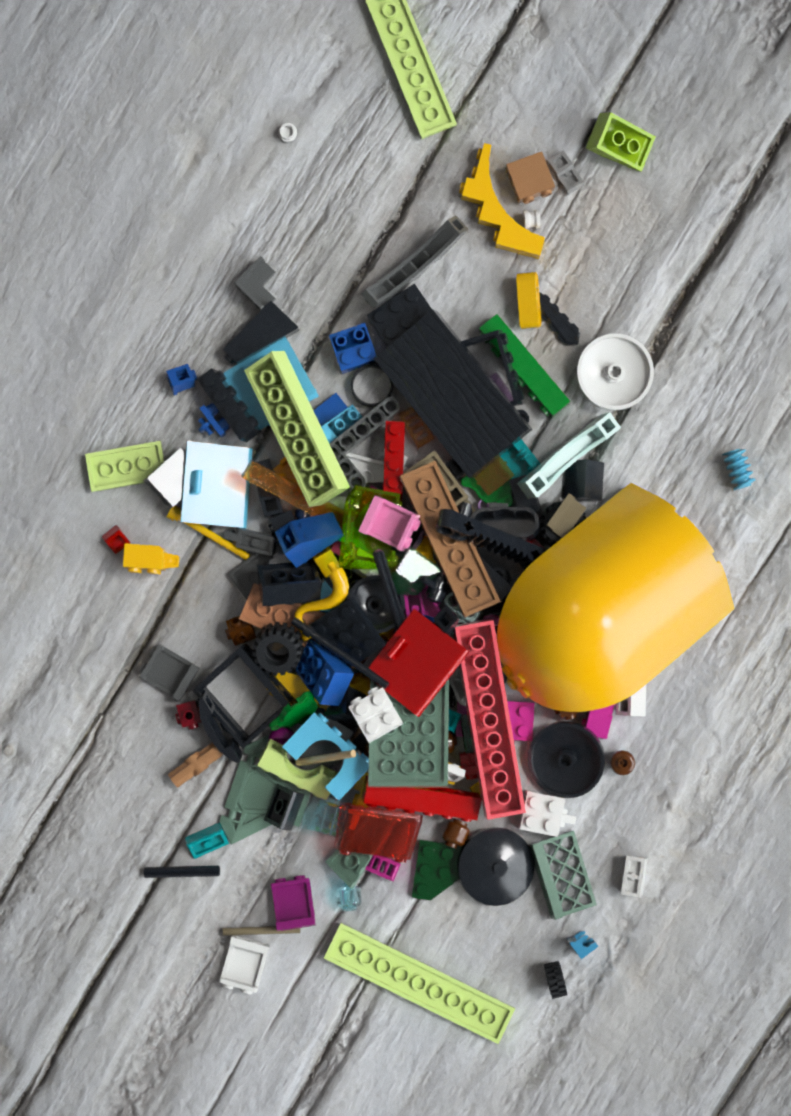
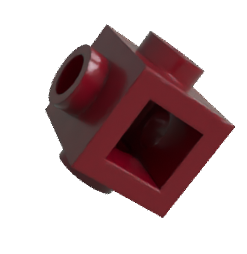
M197 700L176 705L178 713L175 716L178 725L181 724L182 728L187 727L188 730L198 728V723H202ZM189 712L193 715L192 719H189L187 716Z

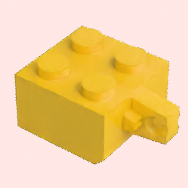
M124 544L123 567L127 568L130 573H142V570H147L149 574L161 575V571H166L168 568H179L180 556L169 554L160 546Z

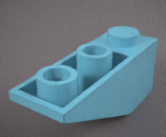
M352 404L324 424L321 428L329 444L359 421L362 415Z

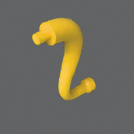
M334 561L327 564L331 571V574L328 576L333 584L332 593L324 599L301 605L296 610L294 618L296 617L303 622L302 616L304 613L332 609L339 606L348 595L349 583L342 567L338 569ZM302 634L301 638L304 642L310 639Z

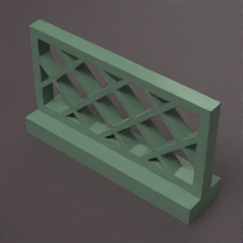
M574 831L528 844L533 854L534 865L551 919L556 920L597 905ZM571 836L573 843L570 850L561 846L563 839ZM551 843L556 846L552 856L545 853L544 844ZM559 848L568 852L564 862L554 858ZM571 854L578 859L576 868L566 864ZM553 860L562 864L558 874L551 872L550 865ZM564 867L574 871L569 881L560 876ZM576 873L584 878L581 887L572 883ZM558 879L568 883L563 893L556 889L555 885ZM570 885L579 889L575 900L566 895ZM582 891L589 895L590 903L582 904L578 902ZM564 898L573 901L571 908L563 911L561 905Z

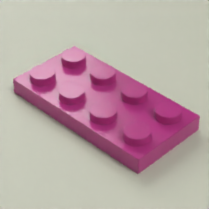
M457 700V713L462 714L456 727L455 735L456 737H471L466 706L459 704ZM507 701L513 739L532 741L535 703Z

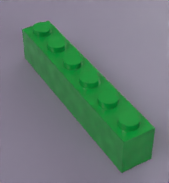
M496 314L479 328V336L496 330H502L503 333H506L508 338L507 349L508 352L512 353L514 360L512 367L513 370H516L519 378L517 383L521 387L525 386L529 391L527 393L532 401H537L541 405L540 410L546 417L549 415L553 418L571 401L499 315ZM497 338L484 342L485 344L488 342L492 347V353L497 358L501 357L502 359Z

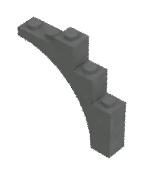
M456 215L448 219L413 254L382 279L366 288L361 295L373 308L389 301L401 293L411 282L420 278L469 229Z

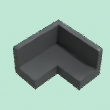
M260 256L234 284L260 311L270 301L274 302L276 300L263 287L276 272Z

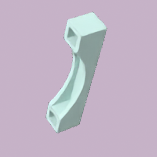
M610 412L600 414L517 483L528 499L537 498L568 467L591 449L607 440L621 427Z

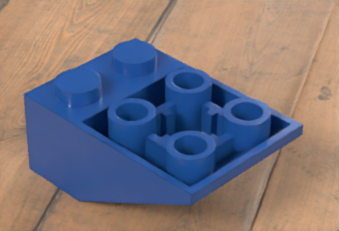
M333 512L290 521L275 532L284 554L296 568L344 536Z
M312 639L308 640L300 662L295 669V672L321 705L339 706L354 675L344 661Z

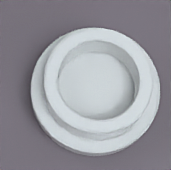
M291 123L282 124L278 130L279 138L284 142L293 141L297 136L296 127Z

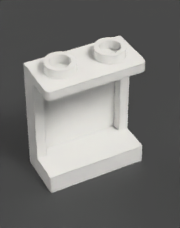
M232 935L219 980L220 983H223L222 986L229 989H234V987L241 988V992L246 994L256 993L270 945Z

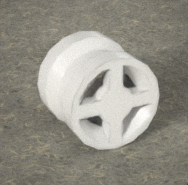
M539 209L534 210V212L524 210V228L535 227L540 229Z

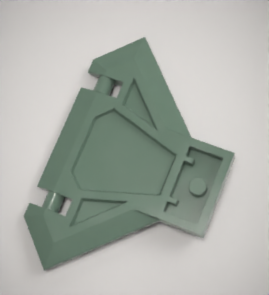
M269 735L247 745L243 752L249 754L247 761L241 760L225 804V808L230 809L228 816L222 815L220 823L231 845L272 825L265 821L264 818L277 784L305 794L294 826L299 827L311 792L300 789L295 784L284 781L277 775L266 772L261 767L254 765L255 758H260L266 747ZM237 812L242 813L240 820L235 819Z

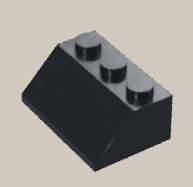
M307 561L297 568L292 562L257 565L262 606L292 605L294 603H309L321 600V580L315 561Z

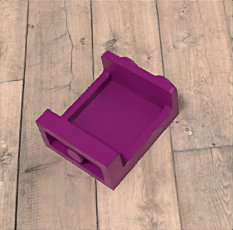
M305 875L295 876L294 880L286 881V878L275 879V883H271L276 916V930L279 932L316 926L310 879L305 878Z

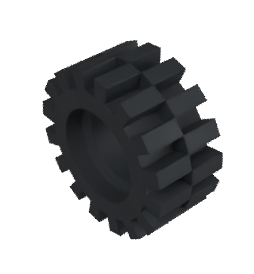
M559 961L544 964L552 999L567 996L565 980Z

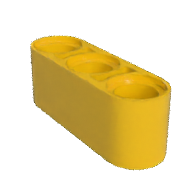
M537 272L517 273L516 283L521 329L541 327L538 274Z

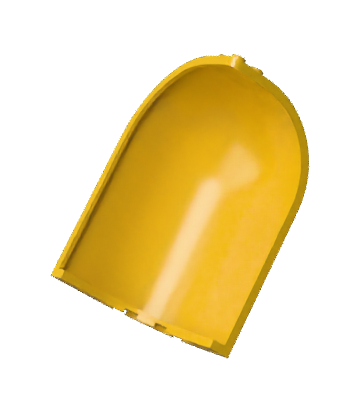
M630 483L540 555L515 582L506 598L498 623L497 644L503 666L502 671L508 677V686L512 690L520 692L523 697L529 698L544 707L565 712H584L608 707L630 697L643 688L734 610L723 567L720 561L716 562L712 555L714 552L713 548L696 526L685 515L683 517L675 512L676 508L664 499Z

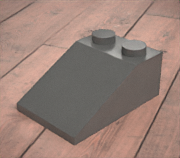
M325 717L328 719L326 724L331 729L335 726L342 733L340 737L345 742L350 739L354 732L353 730ZM319 740L314 742L299 758L341 752V749L332 741ZM293 758L291 761L296 764V760ZM336 760L300 767L305 770H312L320 765H324L332 769Z

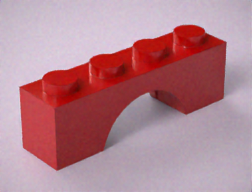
M386 421L382 498L388 501L402 502L403 484L399 477L403 475L405 422Z

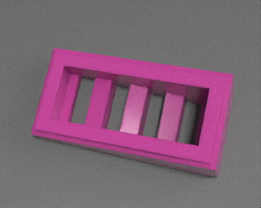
M375 852L365 870L394 882L401 863ZM379 858L376 868H372L375 859ZM386 861L383 872L379 871L382 862ZM390 864L394 866L390 875L386 874Z

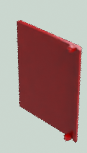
M413 609L369 666V669L390 683L384 689L387 693L419 717L468 655L469 651L420 612Z

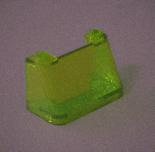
M354 486L347 495L344 504L342 523L344 536L341 537L340 568L377 570L373 558V551L377 549L384 551L390 570L396 566L398 556L395 555L394 550H391L392 546L370 535L359 532V528L374 495L402 507L399 493Z

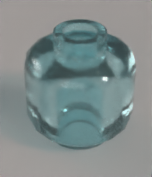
M344 882L341 887L337 888L336 902L337 906L342 908V911H355L362 904L359 886L355 885L351 889Z

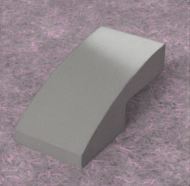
M564 150L547 160L568 195L584 186V181L574 169L572 161Z

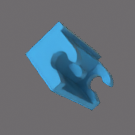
M580 931L572 938H567L581 959L599 947L593 938L586 940L589 936L584 935L585 931Z

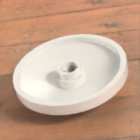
M607 334L596 338L584 349L577 365V380L582 393L591 403L606 410H624L636 405L648 393L654 377V366L647 349L636 339L624 334Z

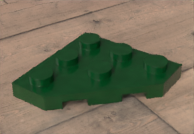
M420 839L412 898L431 901L459 880L457 862L463 846H457L454 849L445 845L446 843Z

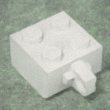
M526 790L524 798L526 813L521 814L519 829L558 837L560 826L564 827L565 823L575 824L576 816L567 815V810L564 809L565 798Z

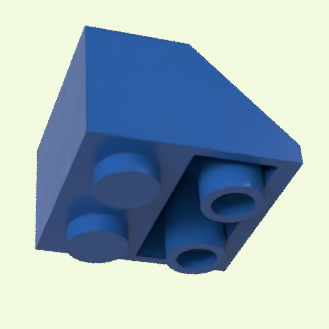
M365 323L329 335L341 374L357 370L367 364L377 363L374 360L377 356Z

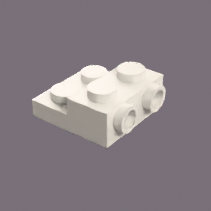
M375 687L368 691V696L365 698L357 697L350 702L349 710L368 743L373 742L403 724L383 687L380 689Z

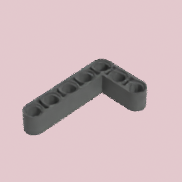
M389 397L330 443L332 451L337 455L336 459L339 465H345L349 469V472L344 473V476L350 486L347 490L352 494H359L364 489L366 481L346 455L385 425L386 421H390L395 417L400 408V403L396 398ZM392 404L395 410L388 411L385 405ZM378 416L381 422L374 423L371 417ZM356 428H364L366 434H358ZM348 439L351 442V446L346 447L341 441ZM358 480L361 483V487H353L351 481Z

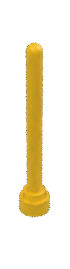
M175 505L170 509L166 517L172 521H180L181 508ZM183 522L245 560L250 557L248 552L237 548L236 545H233V543L201 524Z

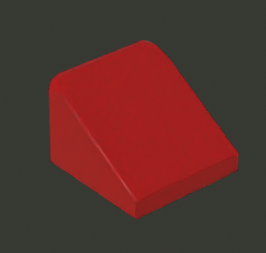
M117 525L102 536L103 540L115 554L124 548V544L131 543Z

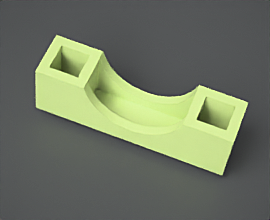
M270 739L259 758L257 766L266 772L277 775L284 781L295 784L300 789L311 792L318 798L327 800L330 792L325 786L338 772L324 765H320L312 770L299 769L290 762L287 751L282 748L283 745Z

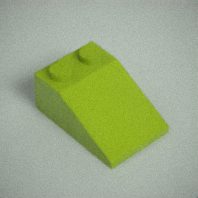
M611 112L600 113L586 149L642 172L656 136Z

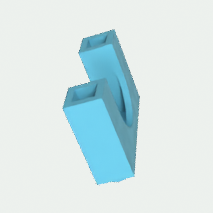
M313 713L282 746L295 760L314 742L319 740L332 741L339 746L341 751L355 750L357 747L349 739L345 742L340 737L342 733L335 726L331 729L326 724L328 719L321 713L318 715ZM356 752V757L344 759L341 770L325 788L339 801L368 771L369 758L364 753L359 755Z

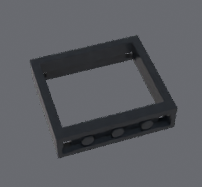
M496 330L463 340V344L466 347H470L497 338L514 400L510 402L514 407L523 405L522 400H524L522 390L518 389L517 381H519L516 370H513L512 367L514 360L512 353L508 352L507 349L508 338L506 333H503L502 330Z
M247 643L240 646L192 690L198 696V700L202 691H207L215 705L212 716L217 718L221 727L229 732L233 737V741L237 742L242 748L250 744L268 728L269 724L280 715L288 703L291 707L297 702L272 672L267 674L264 668L261 670L258 667L259 663L255 664V656L252 655L253 650ZM239 657L282 705L279 710L251 735H248L207 688L213 680Z

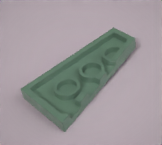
M378 807L326 861L329 867L352 890L394 822L381 807Z

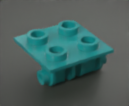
M522 439L500 456L502 468L509 473L512 479L529 474L541 464Z

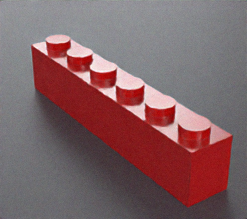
M368 775L365 777L362 792L363 803L369 807L385 806L388 810H396L398 808L404 809L407 813L423 812L427 816L437 814L446 819L457 817L465 822L478 820L482 801L480 794L477 792L451 788L369 787Z

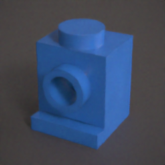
M188 364L166 371L167 380L174 396L178 395V392L195 387L197 376L194 369L190 370Z

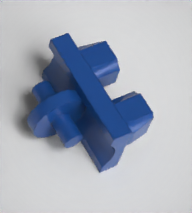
M214 403L207 407L204 405L200 407L208 422L203 417L200 418L198 422L201 424V427L198 431L200 433L206 431L210 436L214 433L210 428L213 426L221 438L225 436V432L230 426L224 418L218 422L213 418L219 413Z

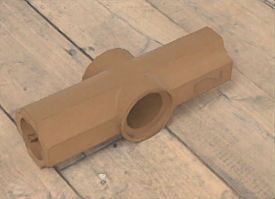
M211 743L200 752L197 751L187 758L182 765L171 771L168 776L178 788L193 776L196 777L202 773L211 763L218 760L224 754Z

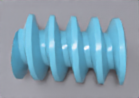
M736 449L722 454L728 455L724 459V462L730 463L726 469L733 470L728 475L729 477H735L731 481V484H737L733 489L734 491L751 486V483L756 480L755 478H749L753 471H747V468L751 464L744 463L748 459V456H742L746 449Z

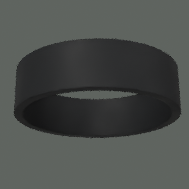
M367 364L360 367L354 373L351 380V390L354 398L360 404L367 407H376L385 399L391 396L393 390V382L390 380L391 388L389 394L382 401L378 403H366L360 400L356 396L353 389V383L357 374L367 368H377L382 370V368L377 364Z

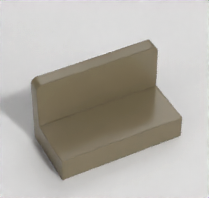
M568 494L545 527L563 538L572 530L586 510V507L576 501L574 496Z

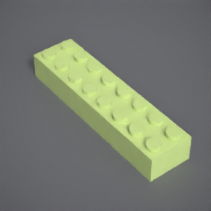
M271 351L245 369L246 376L309 507L323 505L350 488L285 351Z

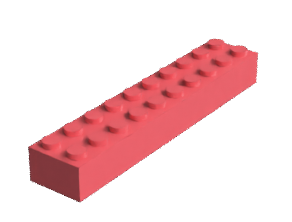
M486 619L458 624L453 630L454 639L469 651L468 655L459 665L484 816L489 820L526 813L494 620Z

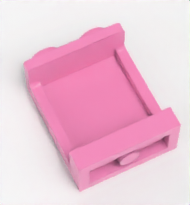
M374 495L359 528V532L385 542L399 551H405L411 545L413 531H416L420 525V515Z

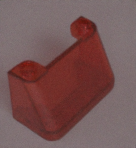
M341 802L334 848L339 850V854L351 855V852L391 857L395 858V862L406 863V860L411 859L422 825L423 815Z

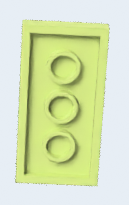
M161 441L85 454L91 492L145 483L143 480L164 462Z

